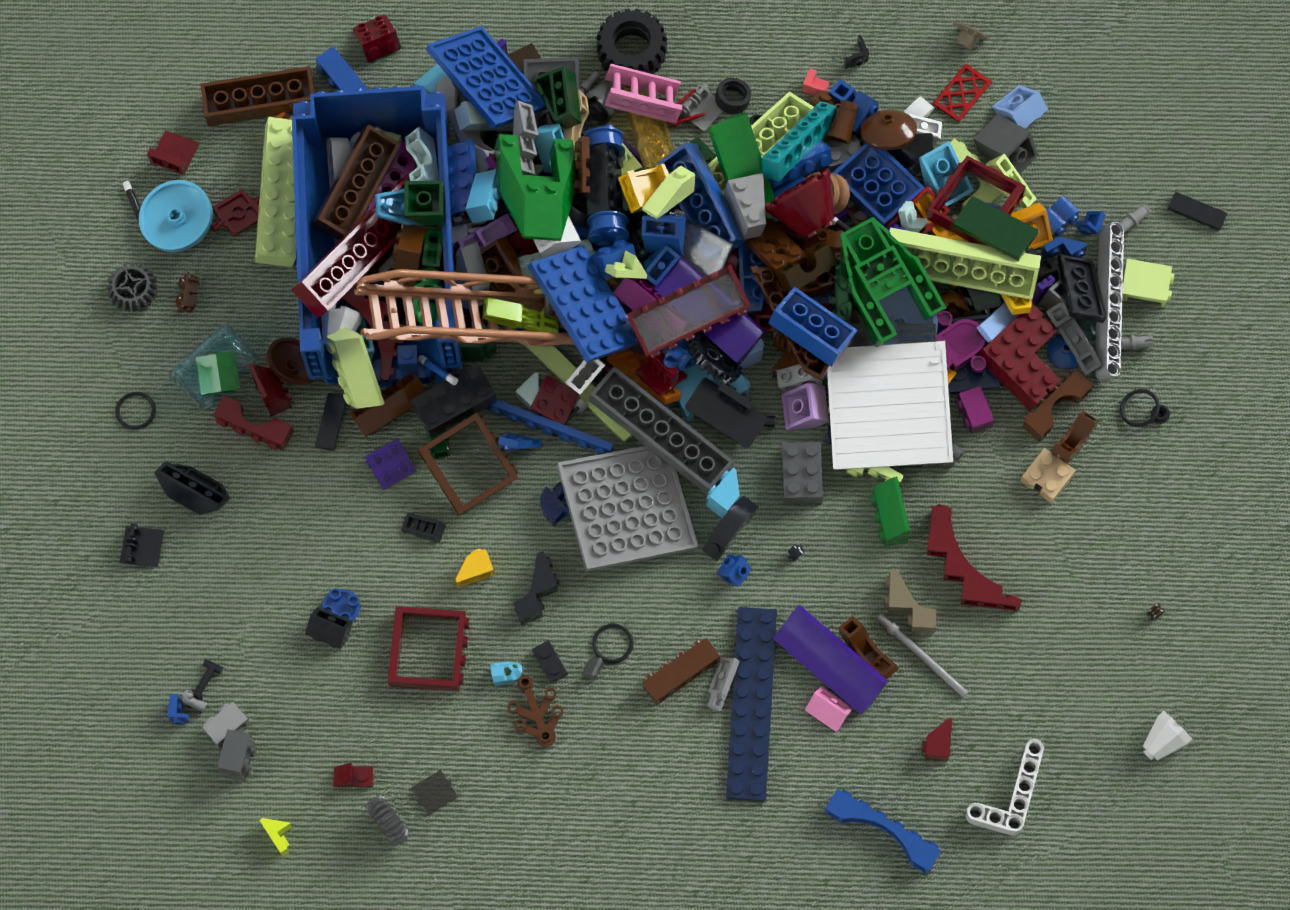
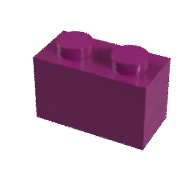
M981 386L959 393L956 405L958 410L963 412L965 427L969 428L971 433L992 427L994 418Z

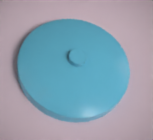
M173 180L157 186L144 199L139 212V226L142 234L151 245L165 252H181L198 244L208 233L213 219V208L207 194L198 185L185 180Z

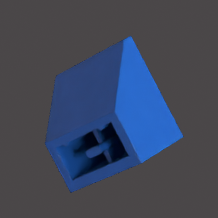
M649 214L644 215L642 220V239L645 251L656 252L664 245H667L678 255H683L686 217L662 215L655 219Z

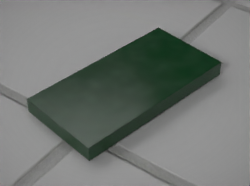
M974 196L970 198L953 222L954 228L1018 261L1039 231Z

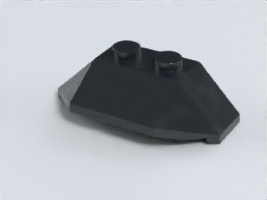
M165 461L154 473L167 497L199 515L218 511L230 500V496L227 494L223 484L191 466L171 464Z

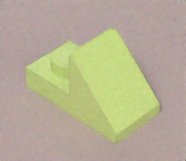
M628 251L624 252L622 263L606 264L605 272L614 277L647 279V274L637 257Z

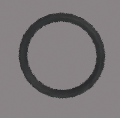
M1137 389L1128 393L1120 405L1122 419L1134 427L1150 424L1158 416L1160 410L1157 396L1146 389ZM1137 393L1150 395L1156 404L1153 416L1142 423L1132 422L1124 414L1126 401Z
M131 392L124 395L116 406L117 420L122 426L132 430H138L149 425L156 413L154 401L149 395L142 392ZM131 396L146 398L152 407L149 419L138 426L128 425L120 417L121 404Z
M615 623L606 624L599 628L592 641L593 650L597 657L602 658L607 663H619L625 660L631 654L634 644L629 630ZM607 628H619L628 635L629 649L625 655L618 659L605 658L597 649L598 635Z

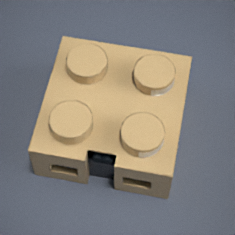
M1044 448L1023 474L1021 482L1032 490L1034 488L1040 492L1039 495L1052 504L1072 479L1076 470Z

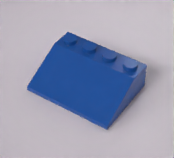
M864 144L833 172L834 174L841 175L847 181L850 191L849 199L869 219L874 217L884 227L898 214V210L906 201H912L925 188L886 150L876 149L868 144Z

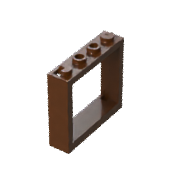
M477 413L417 450L458 516L518 478L516 475L518 470L514 464H509L506 459L508 457L503 447H498L496 443L498 441L497 437L492 431H488L486 428L488 424L485 418ZM475 422L509 477L463 505L428 450Z

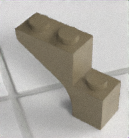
M890 569L889 576L885 578V587H889V594H885V606H888V612L911 613L908 614V626H911V632L935 633L936 609L925 608L917 604L899 572Z

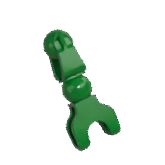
M429 229L425 233L421 270L439 271L442 232L438 229ZM435 235L438 238V242H429V237ZM441 279L417 280L418 284L415 285V287L442 288L439 286ZM412 298L415 319L423 325L418 298ZM429 302L432 323H434L436 320H439L437 306Z

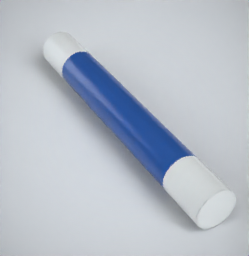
M420 355L418 357L420 363L452 385L458 383L456 377L425 356Z

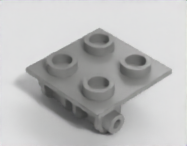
M699 84L695 88L696 92L682 104L680 114L686 118L705 113V116L690 121L705 132L707 127L723 111L717 106L715 96L708 91L709 87L706 84Z

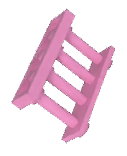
M610 64L605 80L612 81L613 88L608 93L605 106L676 124L682 111V105L673 103V97L676 96L681 81ZM621 84L631 86V92L621 90ZM638 88L647 90L648 97L639 95ZM656 93L666 95V101L656 99Z

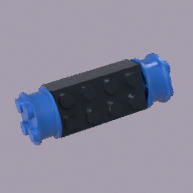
M604 125L603 127L587 130L583 136L589 137L590 150L589 163L586 164V167L590 170V177L586 183V186H590V193L587 194V215L589 216L587 226L590 228L587 239L600 249L610 247L618 240H625L627 242L629 239V232L626 229L629 220L623 211L621 185L618 179L622 175L623 161L621 158L625 155V148L622 143L625 136L621 130L614 128L613 125Z

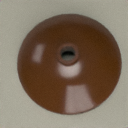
M893 109L875 112L867 117L861 125V137L864 142L880 150L902 148L911 143L917 134L915 120L907 113Z
M280 338L270 344L266 353L267 364L279 379L293 385H308L315 381L308 377L300 352V340Z

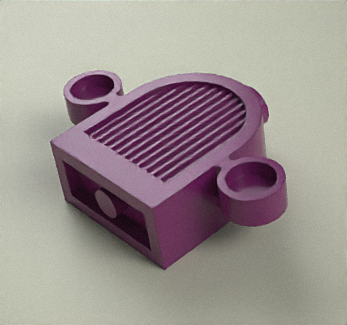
M943 311L938 314V325L945 329L936 335L934 342L945 341L946 355L954 361L950 368L956 372L970 362V367L974 372H982L986 367V360L982 356H977L985 344V338L977 329L980 324L969 319H962L951 324L952 315L950 312Z

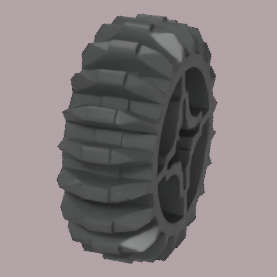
M132 262L129 267L123 264V269L117 267V273L111 272L113 278H108L109 285L106 288L109 292L107 295L111 298L112 304L116 303L118 309L122 307L123 311L126 312L130 308V311L134 312V309L137 308L141 311V306L148 307L147 302L153 303L151 296L157 295L155 291L158 289L157 279L153 277V272L149 271L147 266L142 268V265L138 263L135 267ZM132 276H139V277H142L143 279H141V278L135 279V278H133ZM130 282H132V285L134 286V288H133V289H134V293H133L132 289H130V287H131ZM125 296H131L132 298H131V299H128V298H124V297H125Z
M378 795L369 800L366 804V810L389 842L397 846L406 841L409 837V832L386 799Z

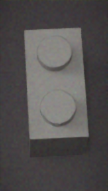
M234 702L225 704L219 710L220 713L215 717L208 718L202 727L219 749L223 747L227 729L241 732L250 724L247 717Z

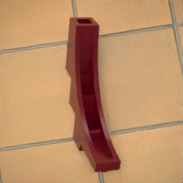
M357 281L340 299L357 310L369 327L374 329L369 299L364 298V295H355L354 290L357 289ZM379 301L383 329L391 330L390 323L383 321L384 318H388L386 302ZM390 338L376 340L381 361L380 380L388 381L389 377H393L394 366H391L392 358L396 359L397 347L394 346L395 344L402 345L403 341L407 340H392Z

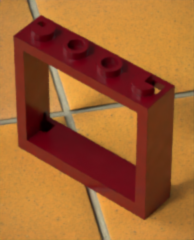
M966 156L963 162L958 163L955 173L949 175L944 188L941 187L938 190L936 199L930 201L929 207L926 210L928 211L927 220L971 243L989 246L954 228L953 222L955 219L941 213L940 210L968 172L1011 194L1000 209L1009 215H1012L1024 198L1026 186Z
M396 606L388 673L389 687L459 692L460 685L463 686L464 674H461V670L466 665V655H463V650L468 646V636H465V630L469 629L470 618H467L466 611ZM405 616L459 620L453 680L398 677Z

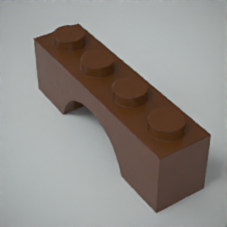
M1078 370L1073 374L1068 373L1062 380L1064 383L1060 386L1056 385L1049 394L1051 395L1047 399L1043 398L1037 404L1038 408L1034 412H1028L1024 417L1023 428L1039 442L1053 430L1054 421L1051 410L1054 406L1065 401L1079 404L1092 391L1093 384Z

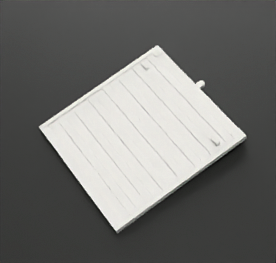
M945 341L881 345L877 348L876 346L847 347L832 367L829 366L827 375L833 470L953 463Z

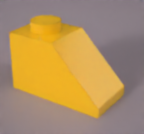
M476 549L467 555L456 577L458 588L495 575L486 549Z

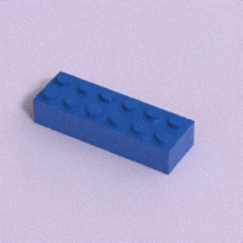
M685 142L657 163L658 165L665 164L669 174L679 166L695 174L694 192L678 203L686 219L734 243L733 250L747 241L746 239L743 240L732 211L697 144ZM694 234L706 259L718 261L722 248Z

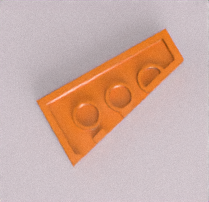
M631 349L608 356L607 362L615 366L664 405L681 399L682 394L676 387L659 396L635 374V370L646 363L647 356L639 355L637 352L634 353Z

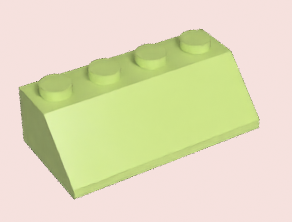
M347 327L326 336L328 342L326 346L329 353L332 354V364L339 375L338 382L344 389L345 394L343 397L345 402L356 409L383 405L384 401L363 337Z

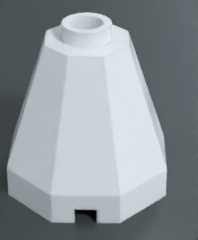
M334 305L321 316L324 346L328 343L326 336L347 327L355 332L361 324L362 315L344 306L335 309L336 305Z
M1163 711L1157 717L1143 745L1145 749L1143 753L1151 761L1154 758L1158 761L1186 747L1192 741V738L1172 717Z

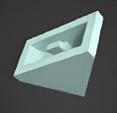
M534 373L516 390V397L534 414L539 415L538 412L530 408L539 390V374Z

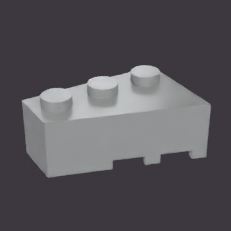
M763 173L728 180L724 195L743 240L761 236L766 224Z

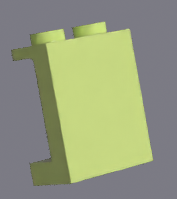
M1127 259L1123 274L1122 301H1127L1128 297L1159 302L1161 307H1165L1166 302L1171 300L1172 291L1169 290V284L1172 285L1174 280V273H1171L1172 266Z

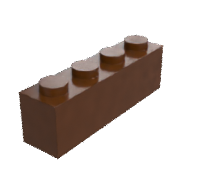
M411 372L381 392L384 401L383 405L354 409L349 414L363 435L367 437L374 434L383 425L391 423L400 414L408 412L412 407L410 399L426 390L416 374Z
M707 638L697 640L691 645V649L681 651L676 655L674 661L664 663L655 674L652 672L644 678L642 682L643 688L656 706L720 662V655Z

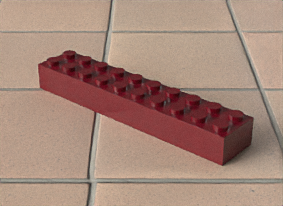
M411 172L402 177L388 192L404 189L405 181H410L409 174ZM374 205L291 290L315 317L319 318L328 312L396 242L398 231H402V224L376 217V205Z

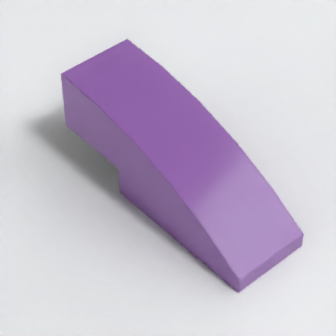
M507 213L454 244L459 249L478 242L481 250L496 239L505 237L517 229Z

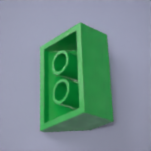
M896 476L874 486L873 494H870L871 503L876 506L877 512H874L875 521L880 523L881 530H878L880 541H884L885 547L908 543L910 534L899 481Z

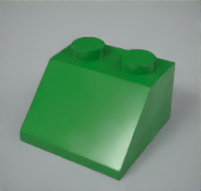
M235 351L195 357L201 395L240 389Z

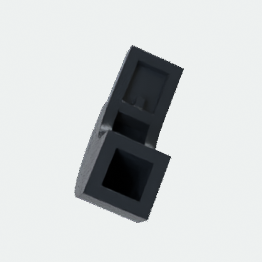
M742 496L715 527L702 551L716 561L720 560L734 537L750 522L759 506L745 496Z

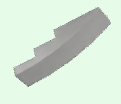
M516 101L513 135H518L522 175L535 176L533 158L537 156L534 139L539 135L533 107L530 104Z

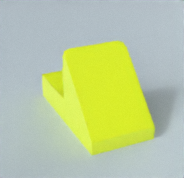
M265 818L259 820L281 855L284 857L290 853L287 849L290 844L284 835L281 837L280 835L292 828L291 824Z

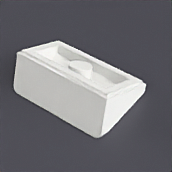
M908 113L917 124V133H932L934 144L941 139L942 122Z

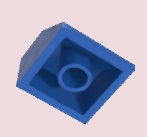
M618 240L610 247L599 249V252L592 254L590 259L598 267L601 277L609 279L613 276L605 272L606 264L622 263L625 251L635 256L636 254L632 243Z

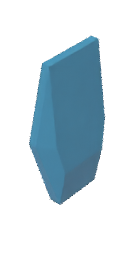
M404 189L376 194V217L408 226L422 225L404 217Z

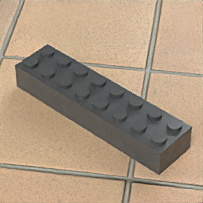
M615 366L591 392L589 401L705 494L709 495L708 492L714 485H718L724 472L732 468L734 461Z

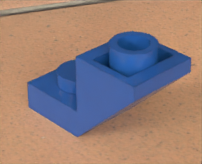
M1058 237L1045 244L1041 254L1044 257H1055L1062 251L1064 255L1082 258L1085 255L1087 245L1085 242Z

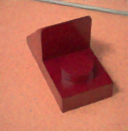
M352 763L334 767L333 787L373 788L374 768L373 766H353Z

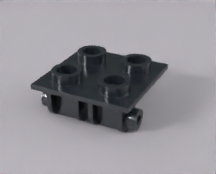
M134 523L126 526L119 563L158 567L164 530L140 528Z

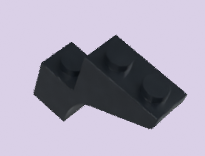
M544 551L536 555L531 590L525 597L513 602L521 625L543 617L542 610H545L542 600L539 598L558 591L559 579L556 573L552 574L550 569L553 567L549 556H545Z

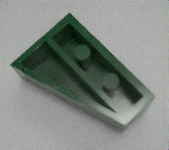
M562 66L532 78L534 83L537 84L539 92L543 96L555 122L564 129L582 123L576 75L572 71Z

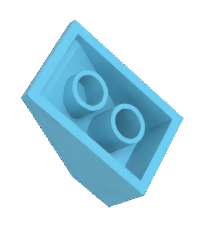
M950 141L919 157L925 187L929 186L937 195L938 190L946 185L949 175L955 173L960 161ZM967 176L964 177L945 203L946 206L974 191Z

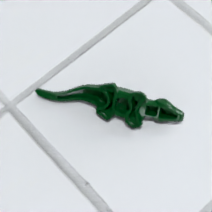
M841 248L835 269V296H831V308H835L833 314L850 324L852 285L847 277L843 249Z

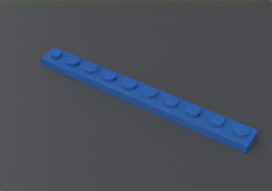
M436 377V380H435V382H434V386L440 384L441 382H443V381H445V380L442 379V378ZM500 400L485 408L496 416L501 414L512 422H522L530 429L538 428L546 435L552 436L553 433L557 434L561 440L568 443L570 441L577 443L583 449H593L599 455L610 453L614 450L613 443Z

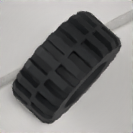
M629 8L624 9L625 12H614L613 17L611 15L608 16L606 23L603 22L601 24L600 31L597 33V53L603 69L607 71L610 64L653 75L654 70L658 72L661 64L665 62L667 54V37L663 25L659 23V19L655 16L651 17V13L647 11L642 13L641 9L636 8L635 11H630ZM627 35L640 36L649 43V47L643 53L635 56L620 53L614 45L620 38Z

